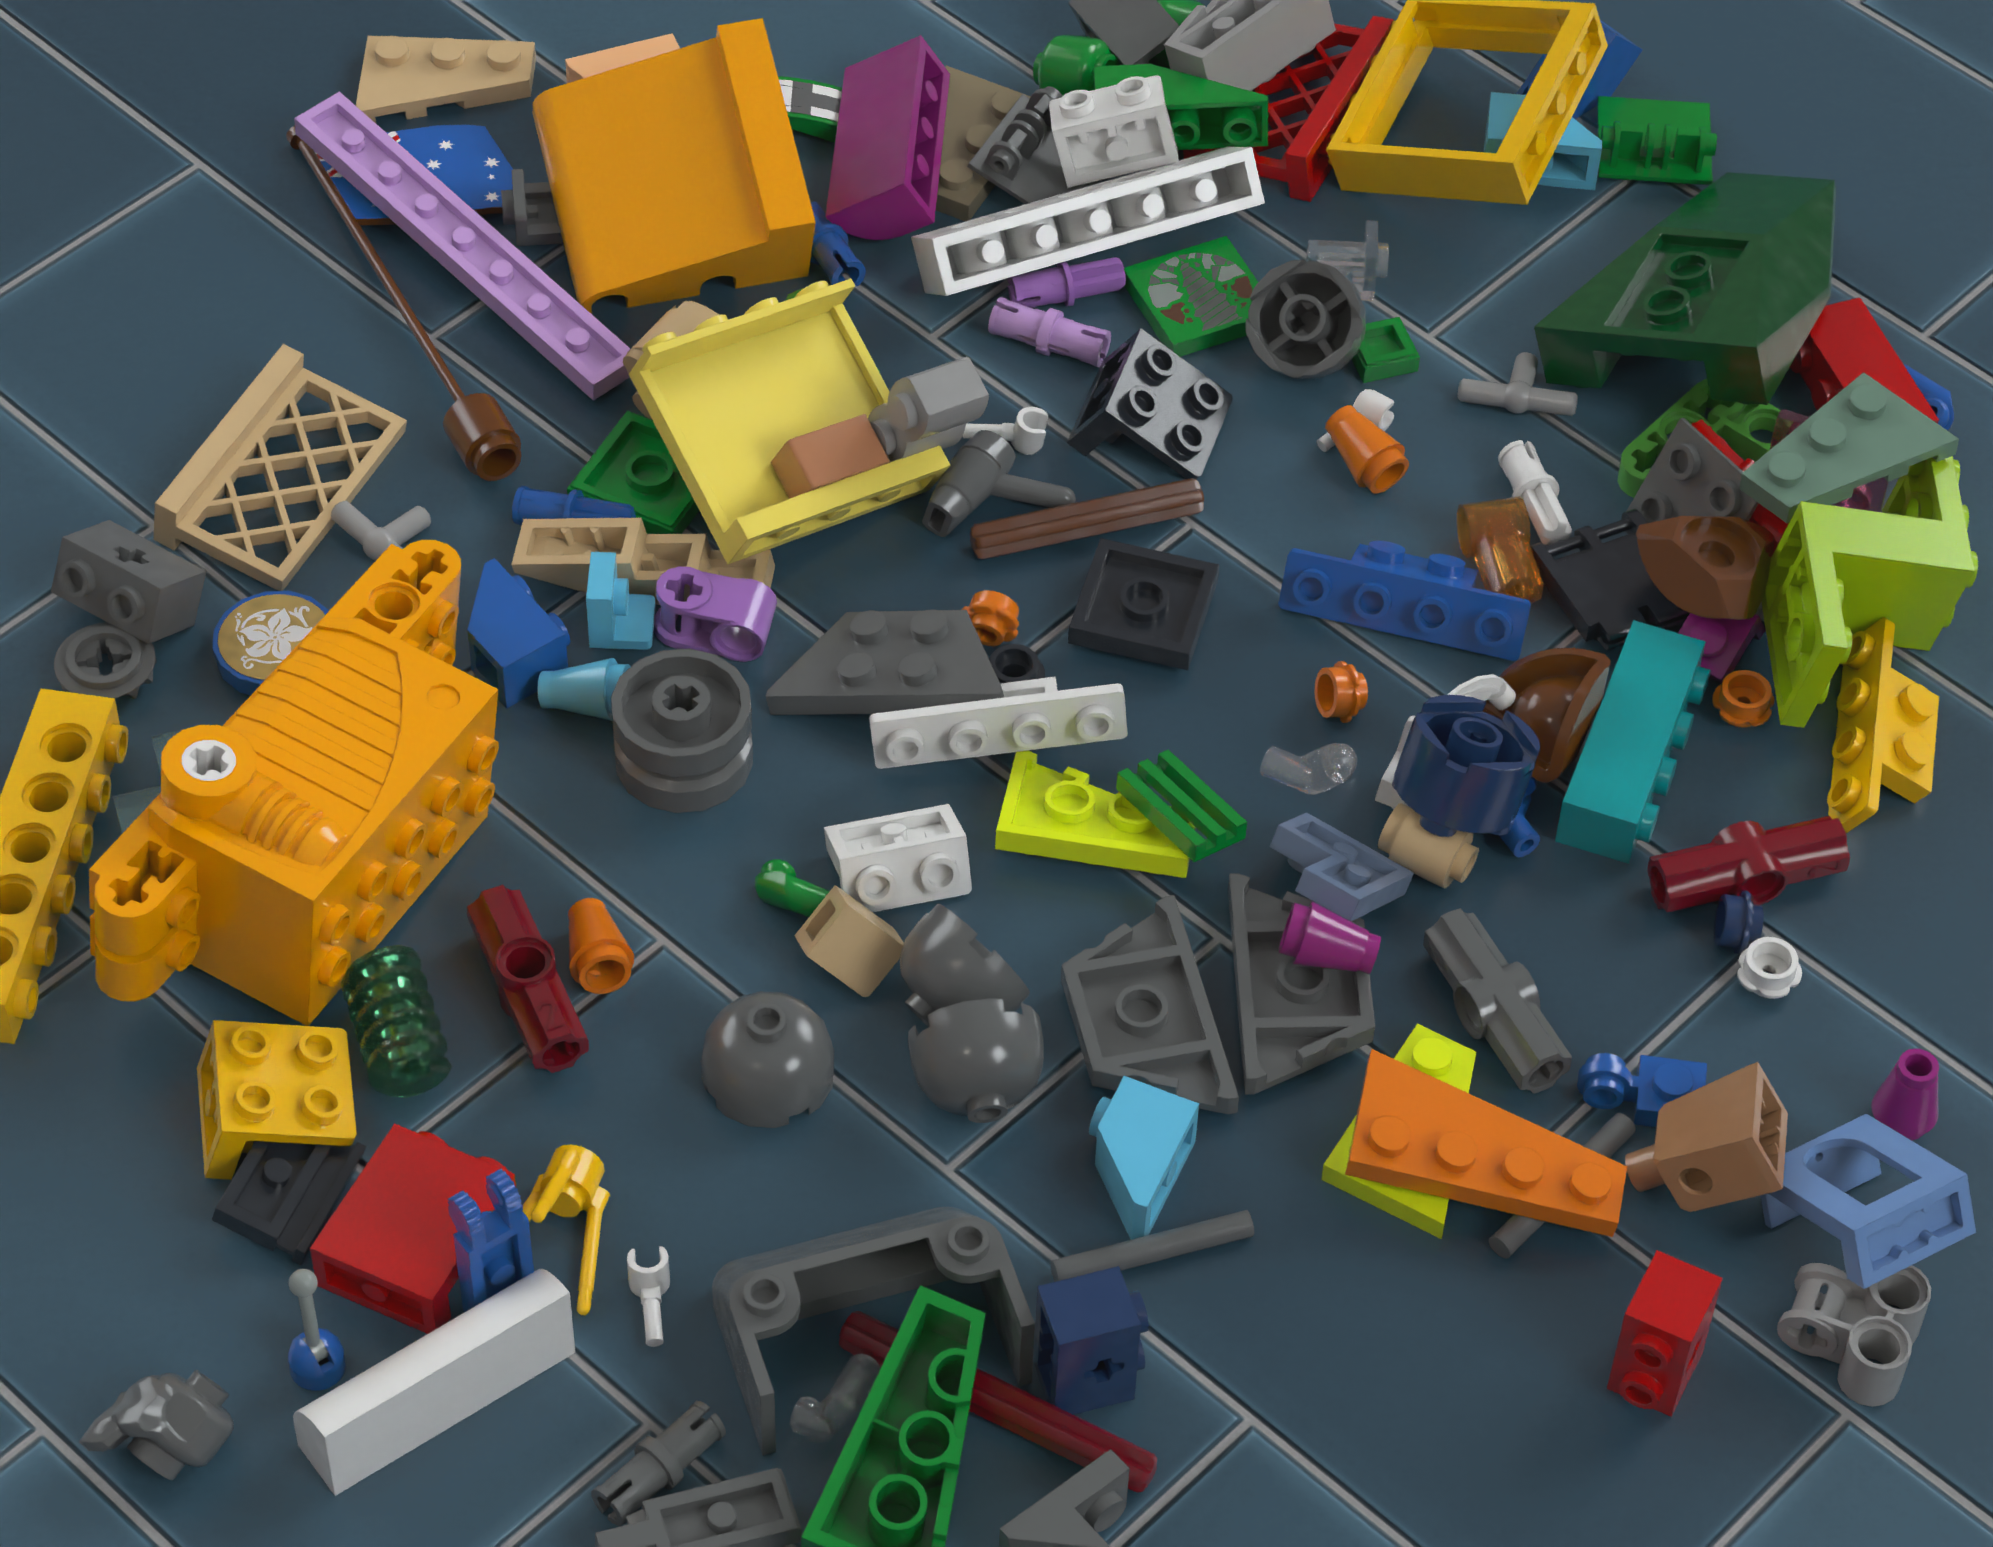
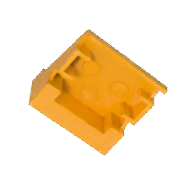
M763 18L717 25L715 38L548 89L534 99L532 113L577 302L591 314L593 303L609 295L625 296L627 308L698 296L700 295L701 285L705 281L718 276H732L735 289L808 276L816 222Z

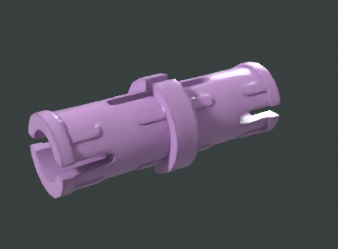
M1003 297L997 299L988 325L989 333L1035 346L1037 353L1049 356L1051 352L1096 367H1100L1103 358H1106L1111 342V332L1108 330L1087 326L1064 318L1062 311L1053 308L1045 312L1020 305Z

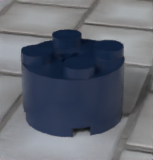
M1441 695L1432 697L1424 702L1421 712H1417L1412 722L1394 773L1392 786L1400 798L1411 809L1421 815L1419 823L1426 831L1441 837L1453 836L1457 830L1468 833H1491L1494 835H1506L1511 831L1534 771L1540 749V743L1536 734L1518 716L1506 710L1501 720L1483 712L1486 701L1468 696Z

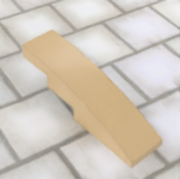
M642 518L523 519L511 564L514 573L587 592L591 552L616 553L617 577L628 578L629 594L653 595L657 605H660L656 598L657 581L661 574L671 568L679 566L692 567L702 572L737 579H753L762 582L769 588H771L775 570L771 550H766L727 564L720 550H711L706 534H647ZM685 584L684 601H687V598L690 596V585Z

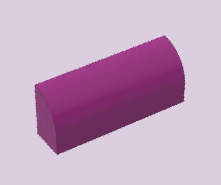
M921 35L845 68L825 217L832 224L841 226L846 233L856 237L871 240L893 239L934 223L950 73Z

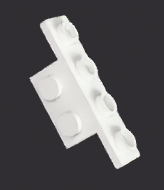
M1056 677L1000 683L1004 698L875 713L869 717L875 765L877 768L883 769L1123 739L1128 735L1123 686L1117 683L1058 691Z

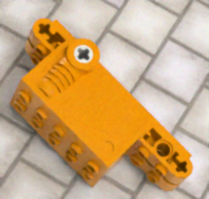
M419 540L410 543L403 549L391 544L223 726L197 725L183 729L168 740L161 752L160 794L89 869L90 909L94 910V913L90 916V954L95 956L96 982L100 990L107 996L119 1001L131 1002L148 998L165 983L175 970L181 972L191 964L303 1025L309 1026L487 818L488 807L495 793V784L491 782L492 764L499 749V742L494 740L498 689L452 666L456 656L455 645L461 577V558L455 549L437 540Z

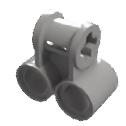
M1809 1263L1801 1266L1794 1280L1797 1295L1792 1308L1783 1313L1777 1325V1332L1782 1341L1790 1348L1802 1354L1819 1356L1840 1364L1837 1378L1840 1388L1849 1399L1858 1404L1873 1407L1884 1405L1893 1400L1900 1389L1911 1355L1912 1345L1919 1335L1931 1299V1286L1928 1278L1920 1269L1911 1265L1863 1289L1847 1279L1844 1271L1834 1266L1823 1263ZM1823 1285L1828 1287L1826 1294L1819 1292ZM1887 1304L1895 1305L1901 1309L1892 1308ZM1809 1325L1815 1328L1812 1334L1807 1333ZM1866 1358L1876 1359L1883 1364L1873 1363Z

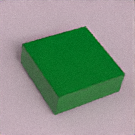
M1400 317L1367 323L1366 333L1358 353L1351 360L1362 382L1367 383L1417 372L1419 370L1420 356Z

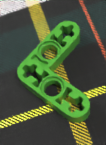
M1704 379L1691 388L1625 448L1621 455L1617 482L1622 491L1630 497H1635L1651 470L1650 468L1655 463L1656 457L1658 458L1668 440L1666 435L1673 432L1680 418H1685L1690 424L1702 419L1740 457L1745 460L1750 458L1754 462L1759 460L1802 423L1770 403L1768 405H1746L1739 402L1711 400L1708 381ZM1706 407L1713 409L1709 412L1707 420L1704 418ZM1759 429L1774 432L1780 440L1773 443H1763L1753 438L1750 433Z

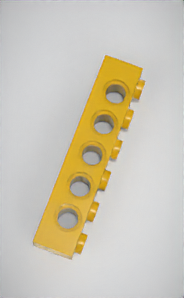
M40 688L0 795V1042L15 1044L23 1019L30 1020L34 1016L38 1003L39 987L37 980L42 966L49 967L54 960L57 948L56 926L60 915H67L72 909L76 888L74 876L78 864L87 863L90 858L93 846L92 825L97 812L104 813L108 807L111 794L110 774L114 763L121 764L126 756L128 729L127 726L120 725L115 698Z

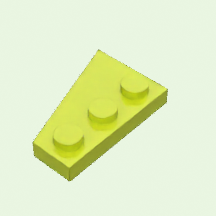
M1031 751L1016 752L996 829L995 849L1186 878L1190 858L1120 792L1113 794L1090 785V774L1068 766L1062 774L1037 764L1038 754ZM1189 821L1188 824L1196 830V827Z
M1417 1023L1394 1059L1469 1093L1476 1051ZM1355 1116L1323 1164L1321 1180L1442 1239L1449 1199L1345 1175L1356 1122Z

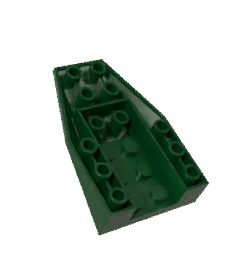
M1725 173L1654 226L1534 326L1546 383L1569 385L1577 388L1601 389L1621 355L1674 358L1679 361L1695 360L1704 361L1711 400L1739 402L1746 405H1768L1831 297L1836 203L1835 180Z

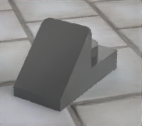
M1110 1449L1002 1526L999 1533V1547H1109L1097 1532L1109 1528L1124 1512L1127 1504L1130 1468Z

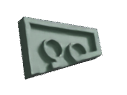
M1863 372L1745 470L1741 476L1740 490L1784 522L1789 523L1800 501L1833 505L1852 497L1854 488L1882 477L1889 482L1907 475L1909 466L1931 457L1936 462L1956 455L1959 438Z

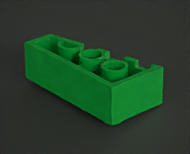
M919 1286L802 1534L801 1547H946L986 1313L926 1287Z

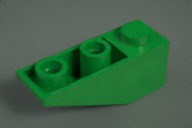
M1153 64L1094 66V90L1117 85L1122 80L1130 77L1139 76L1147 78L1155 75L1161 77L1165 103L1177 150L1268 146L1267 95Z

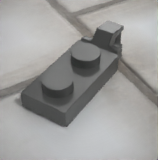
M774 1468L642 1501V1510L626 1516L627 1525L595 1533V1547H782L801 1542L802 1529L782 1469Z

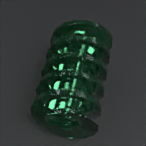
M402 945L384 946L369 951L356 959L347 969L341 981V988L344 1000L347 1002L350 1020L354 1023L355 1037L360 1044L361 1057L366 1064L369 1083L377 1092L387 1096L407 1098L423 1094L438 1086L448 1076L452 1065L444 1057L448 1051L445 1036L440 1033L441 1023L439 1016L433 1011L434 1000L427 991L426 975L420 970V956L413 948Z

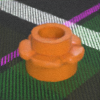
M990 590L979 591L973 595L970 605L962 608V610H967L982 645L998 646L1003 641H1012L1018 635L1019 621L1017 618L1019 607L1014 600L1002 593Z
M1338 661L1334 667L1322 668L1318 672L1314 693L1320 714L1326 718L1339 717L1342 723H1348L1352 717L1358 714L1359 710L1365 707L1368 699L1367 682L1364 675L1357 672L1352 664Z
M1738 670L1728 674L1724 678L1722 685L1715 689L1712 696L1713 706L1716 709H1720L1719 715L1721 719L1728 724L1743 728L1756 727L1767 722L1772 715L1770 708L1774 706L1775 702L1768 680L1761 674L1750 670Z

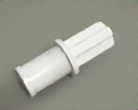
M1518 440L1508 444L1499 453L1498 462L1513 487L1512 499L1515 507L1519 511L1528 513L1543 544L1548 546L1557 543L1559 540L1568 539L1572 528L1557 499L1560 491L1557 480L1545 472L1536 449L1531 442L1527 441L1524 445L1522 440Z

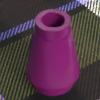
M1313 901L1309 907L1294 902L1282 934L1279 953L1293 957L1292 964L1354 972L1361 971L1370 974L1378 954L1381 936L1369 933L1368 930Z
M1909 1049L1903 1052L1872 1099L1871 1108L1874 1118L1911 1141L1928 1133L1938 1120L1939 1063L1934 1055L1923 1049Z

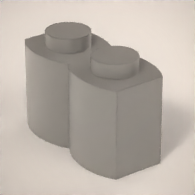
M963 357L899 379L894 383L889 392L888 402L875 407L870 413L868 420L890 462L937 446L945 449L957 444L964 434L966 423L980 418L988 404L989 393L970 357Z

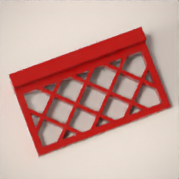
M1372 16L1365 29L1334 23L1336 31L1316 44L1312 51L1298 57L1301 58L1313 54L1317 60L1316 62L1292 69L1288 64L1280 70V74L1275 75L1270 81L1260 84L1252 90L1256 93L1270 95L1291 88L1295 96L1277 102L1269 103L1268 101V122L1273 129L1268 131V146L1252 147L1259 177L1288 182L1290 198L1312 201L1332 169L1328 162L1329 156L1326 151L1331 141L1330 136L1336 132L1348 110L1351 97L1359 90L1369 71L1371 60L1379 53L1390 32L1394 19ZM1338 45L1352 47L1350 51L1328 57L1324 51ZM1324 76H1328L1331 81L1328 85L1306 91L1302 85ZM1306 110L1309 115L1305 120L1286 126L1280 120L1282 117ZM1283 145L1287 150L1281 160L1257 154ZM1217 149L1183 150L1184 159Z

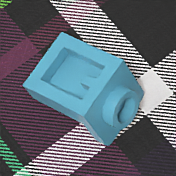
M591 552L586 593L589 648L650 649L653 642L656 610L655 597L646 594H629L628 578L617 577L616 553Z

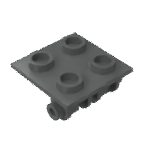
M1050 86L1044 89H1037L1030 98L1022 94L967 166L1024 204L1091 186L1099 182L1095 181L1067 188L1052 133L1049 102L1053 99L1061 98L1062 94L1056 88Z
M1680 418L1627 511L1637 509L1648 523L1678 516L1740 517L1749 521L1759 503L1740 490L1743 471L1685 418Z

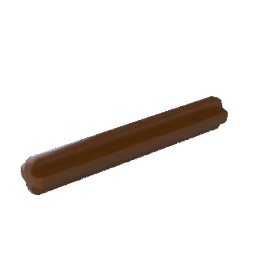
M1185 479L977 523L970 528V543L976 558L984 560L1199 514L1204 510V494L1197 479Z

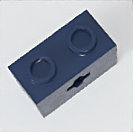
M1119 1266L1037 1286L1033 1362L1047 1401L1073 1415L1134 1400L1137 1371L1145 1368V1356L1140 1333L1147 1332L1149 1329L1146 1307L1138 1290L1128 1291Z

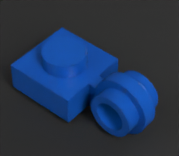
M1599 1053L1590 1056L1579 1069L1577 1088L1583 1095L1584 1101L1598 1109H1612L1618 1107L1623 1101L1635 1102L1633 1123L1657 1127L1658 1111L1664 1104L1706 1085L1707 1063L1640 1055L1637 1076H1633L1620 1057L1609 1053Z

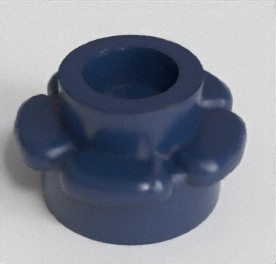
M1742 890L1739 896L1722 894L1716 909L1714 942L1717 946L1734 948V954L1742 953L1747 948L1748 943L1751 944L1755 940L1760 939L1763 929V907L1753 905L1749 891Z

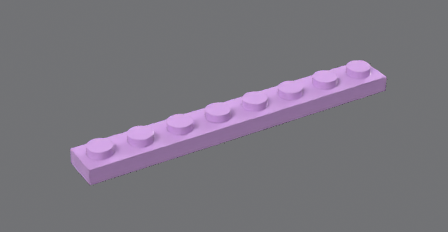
M340 91L294 118L295 134L593 401L630 378L623 364V358L630 348Z

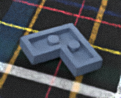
M1307 812L1279 824L1270 844V848L1288 857V863L1292 868L1302 873L1295 890L1296 892L1349 921H1353L1405 895L1414 874L1409 869Z

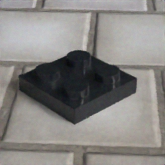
M1100 538L1069 625L1068 643L1189 670L1218 582L1220 564Z

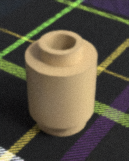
M1399 803L1392 811L1381 832L1378 849L1388 853L1390 860L1444 889L1453 880L1460 883L1464 882L1471 872L1479 853V848L1471 845L1474 833L1457 830L1450 837L1434 835L1420 825V814L1409 806Z

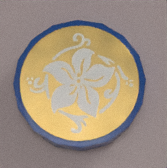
M265 591L241 599L223 613L213 631V655L223 680L239 692L251 695L329 610L314 598L292 591Z

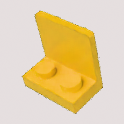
M213 1020L197 1066L205 1178L232 1180L241 1153H248L253 1145V1141L351 1146L357 1132L347 1032L344 1029Z

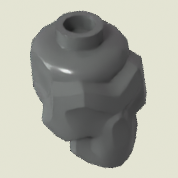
M194 1370L188 1379L175 1373L145 1376L129 1387L127 1391L119 1394L116 1402L94 1420L79 1440V1443L88 1451L104 1452L107 1449L117 1448L129 1436L134 1437L127 1448L151 1469L173 1481L185 1464L197 1468L206 1466L232 1434L234 1429L233 1419L230 1413L222 1406L229 1397V1394L198 1370Z

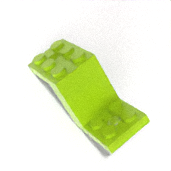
M1953 456L1936 462L1931 457L1909 466L1908 474L1899 477L1882 509V513L1800 501L1771 557L1768 582L1761 601L1780 725L1805 727L1816 705L1825 702L1829 692L1830 680L1839 664L1847 662L1852 648V635L1856 632L1865 631L1878 620L1885 617L1895 623L1893 646L1930 651L1942 628H1947L1952 622L1955 605L1965 588H1970L1973 585L1978 571V557L1975 551H1971L1967 532L1969 510L1966 505H1962L1958 485L1960 480V464L1958 460L1953 459Z

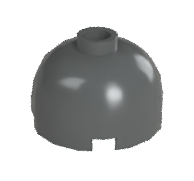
M1291 260L1271 269L1256 284L1250 296L1252 302L1248 310V319H1246V333L1253 351L1274 371L1294 379L1324 378L1342 370L1358 353L1366 333V310L1356 286L1337 268L1317 261Z
M937 904L917 922L906 937L900 954L901 976L913 993L905 1001L907 1007L928 1027V1014L940 1008L965 1001L1003 999L1005 1012H1016L1021 1007V1003L1030 994L1027 986L995 950L990 952L975 938L978 934L967 923L941 904Z
M767 991L741 996L723 1008L706 1031L701 1059L702 1082L705 1090L708 1089V1092L716 1099V1107L730 1119L750 1127L777 1128L789 1125L790 1116L800 1114L807 1108H809V1115L819 1109L832 1089L834 1048L824 1020L800 999L783 992Z
M982 999L960 1002L928 1014L929 1028L918 1034L914 1025L908 1031L911 1066L918 1086L937 1107L959 1116H968V1119L972 1122L988 1123L1006 1116L1008 1109L1018 1105L1037 1086L1043 1068L1044 1044L1040 1017L1031 1006L1021 1003L1022 1015L1016 1012H1005L1003 999Z

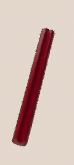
M853 1311L841 1328L839 1345L842 1349L882 1367L899 1330L864 1312ZM977 1368L970 1405L971 1412L1083 1467L1088 1466L1111 1449L1130 1468L1128 1489L1134 1492H1143L1148 1487L1157 1468V1457L1155 1454Z

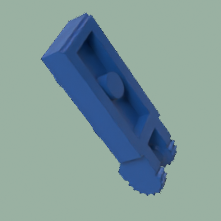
M502 1169L486 1177L487 1180H485L487 1183V1194L495 1208L493 1212L485 1211L481 1213L477 1203L464 1190L448 1198L449 1215L458 1231L453 1234L464 1312L534 1272L529 1219L523 1212L518 1189L510 1176Z

